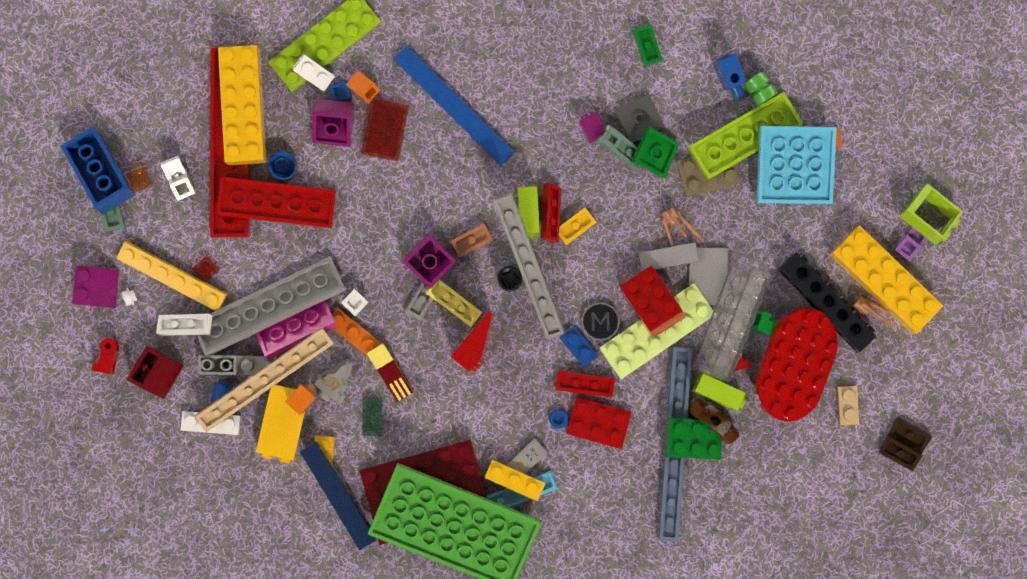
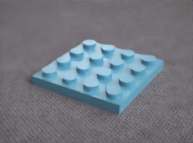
M760 126L756 202L833 204L837 127Z

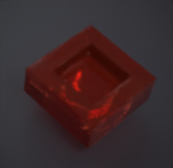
M205 256L193 270L207 283L220 268L208 256Z

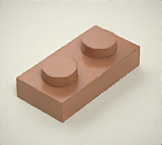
M485 223L451 240V243L459 258L493 241V238Z

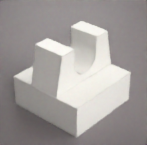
M354 289L341 303L356 316L369 302Z

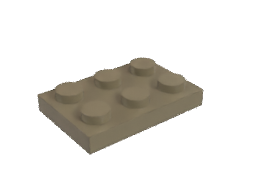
M693 156L676 161L686 198L742 183L737 164L707 181Z

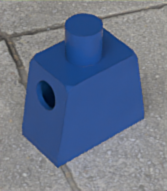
M728 55L712 62L723 89L731 90L734 99L744 96L741 85L746 83V79L737 55ZM731 75L734 77L733 82L730 80Z

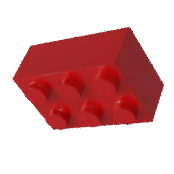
M652 265L619 286L622 294L652 338L685 318L683 310Z

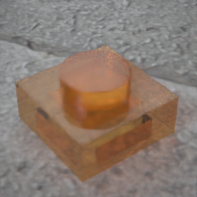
M144 167L126 174L134 193L152 186Z

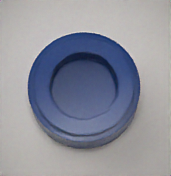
M554 410L549 416V422L554 428L561 429L567 425L568 415L563 410Z

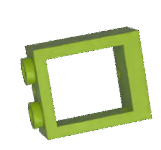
M927 183L917 192L899 217L934 245H937L941 241L945 242L950 237L951 233L949 231L951 228H956L961 222L960 216L963 211ZM924 200H927L949 218L940 232L936 231L915 214Z
M537 186L518 187L520 216L529 239L536 240V236H540Z
M704 373L698 375L691 390L734 411H738L739 408L742 409L747 400L744 397L745 392Z

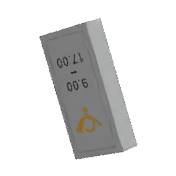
M534 438L507 466L526 474L548 452Z

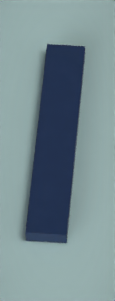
M316 441L300 451L302 457L359 551L375 542L376 538L368 535L369 526L318 442Z

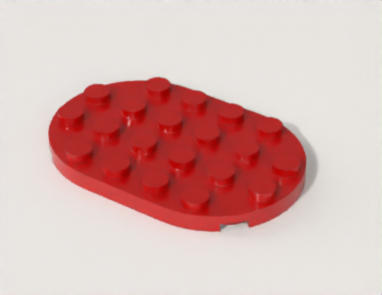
M798 308L789 315L782 317L773 330L757 373L756 394L759 395L760 406L764 412L777 420L785 422L800 420L807 416L820 400L838 350L835 327L824 313L810 308Z

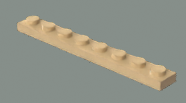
M321 327L195 415L196 420L208 432L333 345V340L324 328Z

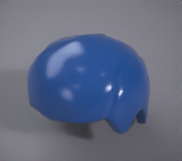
M278 151L270 157L268 170L274 178L287 180L296 173L297 162L292 154L286 151Z

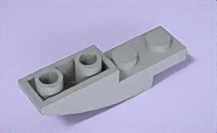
M198 355V374L254 375L277 359L278 356L267 360L265 356Z

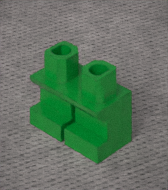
M749 309L742 327L760 335L771 337L780 319L770 318L771 314L764 311Z

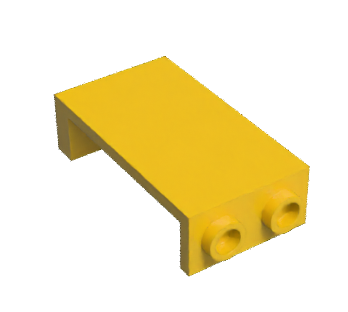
M276 384L270 388L256 452L261 453L260 457L271 459L272 456L279 457V461L285 463L296 460L297 456L295 454L305 412L299 415L285 402L296 389Z

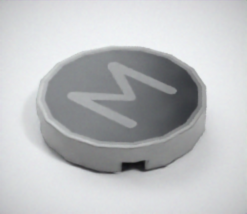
M601 302L589 306L583 313L581 320L582 328L586 335L598 341L607 340L615 335L620 323L616 310L609 304Z

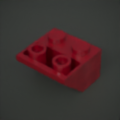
M146 346L126 380L165 399L184 365L157 349Z

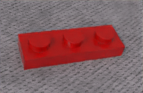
M551 183L543 184L540 238L551 243L559 242L561 188Z
M558 371L555 390L613 398L615 378Z

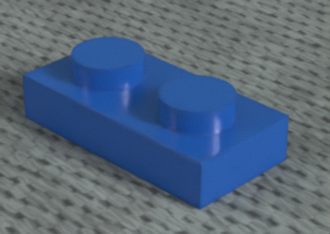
M575 326L560 337L561 341L583 368L598 357V354Z

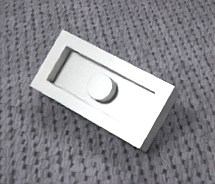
M302 54L292 68L293 71L322 91L326 90L335 77L331 72L305 54Z

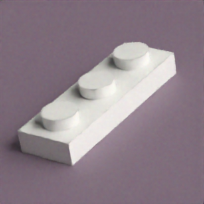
M159 315L156 334L160 336L210 334L212 315Z
M182 411L181 431L206 432L195 418V415L199 412ZM231 415L206 433L239 435L241 416Z

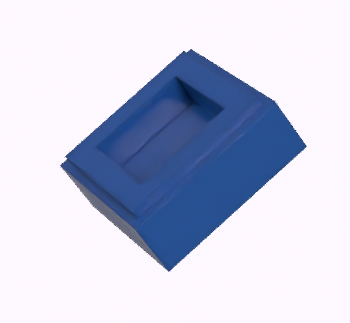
M347 80L328 85L333 101L343 102L353 99L350 89L346 86Z

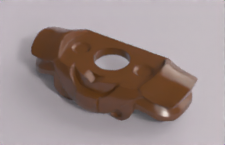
M699 398L694 401L689 408V412L694 417L701 419L715 431L724 443L730 444L737 440L739 432L722 409H718ZM711 416H717L720 419V424H712Z

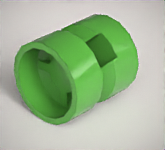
M765 71L760 72L743 84L749 93L754 94L753 100L757 106L762 105L779 94L774 85L769 84L770 79Z

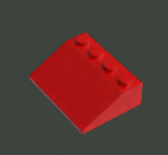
M490 311L451 355V358L469 373L472 371L477 372L483 365L481 360L484 357L493 320V314Z

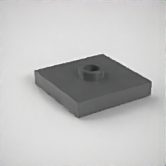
M649 94L614 110L627 139L632 143L641 140L646 127H651L656 131L665 129Z

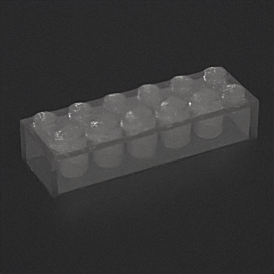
M732 262L691 370L704 373L724 382H731L772 274L752 265Z

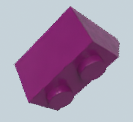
M316 99L312 111L313 143L350 147L354 120V103Z
M429 233L402 259V262L429 289L457 262Z
M76 265L72 304L116 308L119 270Z

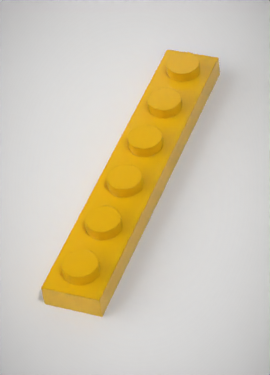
M128 241L123 243L117 257L118 260L215 311L221 309L227 293Z

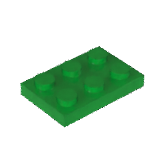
M667 418L665 457L721 460L722 440L702 420ZM711 421L714 425L720 424V421Z

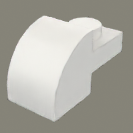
M179 156L161 162V167L177 201L195 194L191 178Z

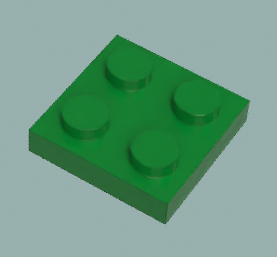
M646 127L631 162L660 178H665L679 143L651 127Z

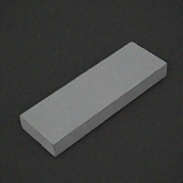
M696 242L639 253L642 271L651 265L657 270L699 262Z
M447 271L440 278L442 282H445L450 271ZM421 282L405 310L406 313L422 321L434 300L425 293L428 287L423 282Z

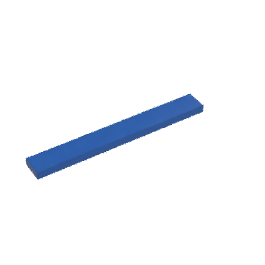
M408 46L393 59L500 166L514 154V151Z

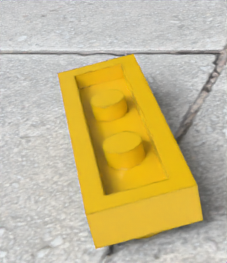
M493 459L485 475L486 479L538 501L545 486V482Z

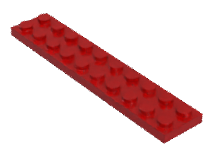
M211 48L210 237L250 238V219L216 216L220 177L250 180V164L227 165L224 161L218 48Z

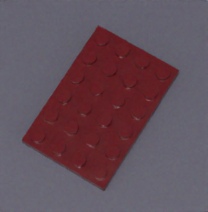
M471 440L359 470L372 519L375 517L397 463L487 498ZM378 539L379 545L388 543L386 541Z

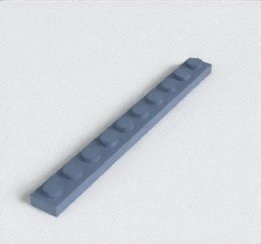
M672 347L667 418L687 419L692 348ZM664 457L659 540L679 542L684 458Z

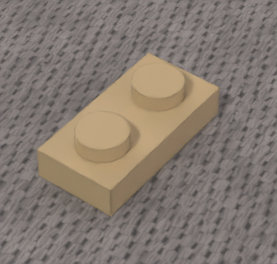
M857 386L837 387L839 425L859 424Z

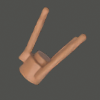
M675 207L662 214L664 219L661 222L665 227L671 247L675 245L669 225L671 227L676 225L683 237H687L679 223L680 220L700 241H704V238Z
M860 296L852 306L860 315H866L870 312L890 327H895L893 323L872 309V306L885 313H890L867 297ZM861 315V321L866 324L867 321Z

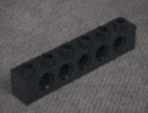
M794 253L777 270L815 310L824 313L829 318L836 332L856 353L861 352L877 337L874 334L875 330L868 323L864 324L861 321V315L855 309L851 310L847 306V300L834 292L835 288L828 281L825 282L820 277L822 274L815 267L811 268L808 265V259L802 253ZM799 268L804 269L806 272L803 279L797 275ZM812 282L817 283L819 286V290L816 293L810 289ZM825 296H829L832 299L830 307L824 304ZM839 310H842L845 313V319L843 321L837 318V312ZM852 324H855L858 327V333L856 335L852 334L850 331V327Z

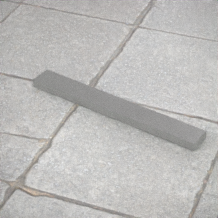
M512 192L493 198L546 339L564 334V328Z

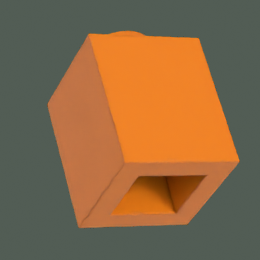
M359 70L350 77L346 84L355 95L367 104L380 91L376 84Z
M301 384L285 402L299 415H302L317 399V396L314 395L316 391L308 384L306 386Z

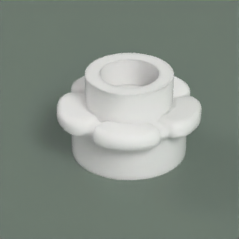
M126 288L125 291L121 292L126 306L131 304L134 306V301H137L133 290L129 291Z

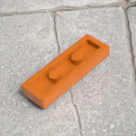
M339 308L333 312L332 315L337 325L333 329L367 357H369L367 352L382 344Z

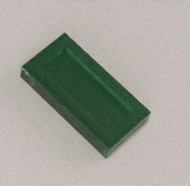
M363 397L362 436H382V397Z

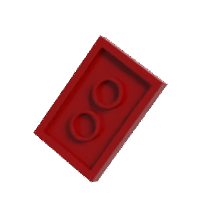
M576 397L566 434L622 449L632 412Z

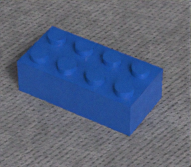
M94 126L60 146L93 206L102 215L135 196L133 189L103 136Z

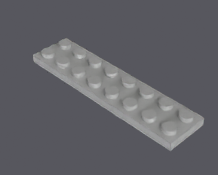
M329 256L210 313L212 315L210 334L197 335L205 356L212 355L345 291L346 288L332 257Z

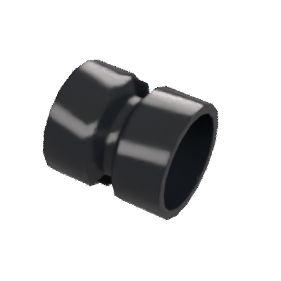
M514 266L503 267L498 273V284L506 292L516 291L522 284L520 270Z

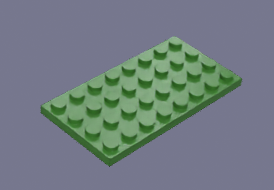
M397 463L369 528L368 535L479 579H517L542 524V520Z

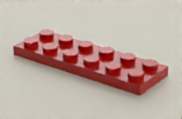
M220 177L216 216L332 229L336 190Z

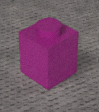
M589 112L581 117L582 120L579 121V126L589 144L603 136L605 128L597 113L591 114Z

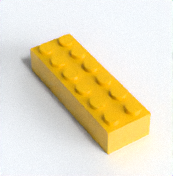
M257 45L218 47L224 161L227 165L266 163L260 49Z
M860 225L855 227L829 254L911 334H917L943 307L927 289Z

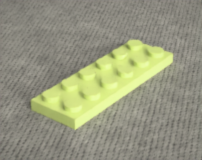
M695 283L674 296L683 310L684 319L654 338L651 337L639 320L599 348L620 379H623L716 315Z

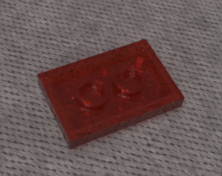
M378 99L371 100L361 155L399 162L409 105Z

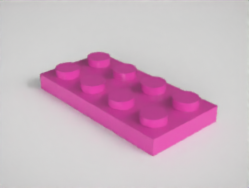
M324 300L256 333L264 356L268 360L291 349L321 327L328 331L337 325L327 301Z

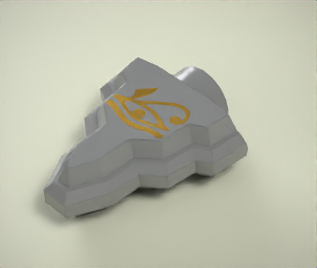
M346 359L338 363L334 369H326L322 374H317L311 380L318 388L316 394L327 402L333 399L337 403L342 404L346 397L347 379L352 372L353 362Z

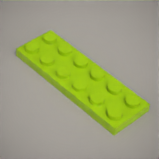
M347 0L268 63L290 91L294 92L308 81L292 70L302 54H305L324 68L381 24V21L364 0Z
M782 92L688 147V150L708 181L759 150L760 126H802L803 122L785 92Z

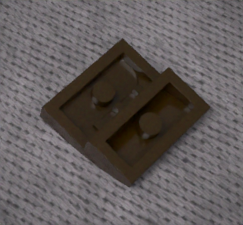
M897 417L880 447L879 453L913 471L922 458V453L932 436Z

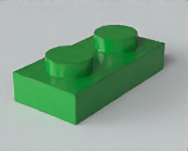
M651 24L633 30L632 32L644 67L662 62L663 59Z

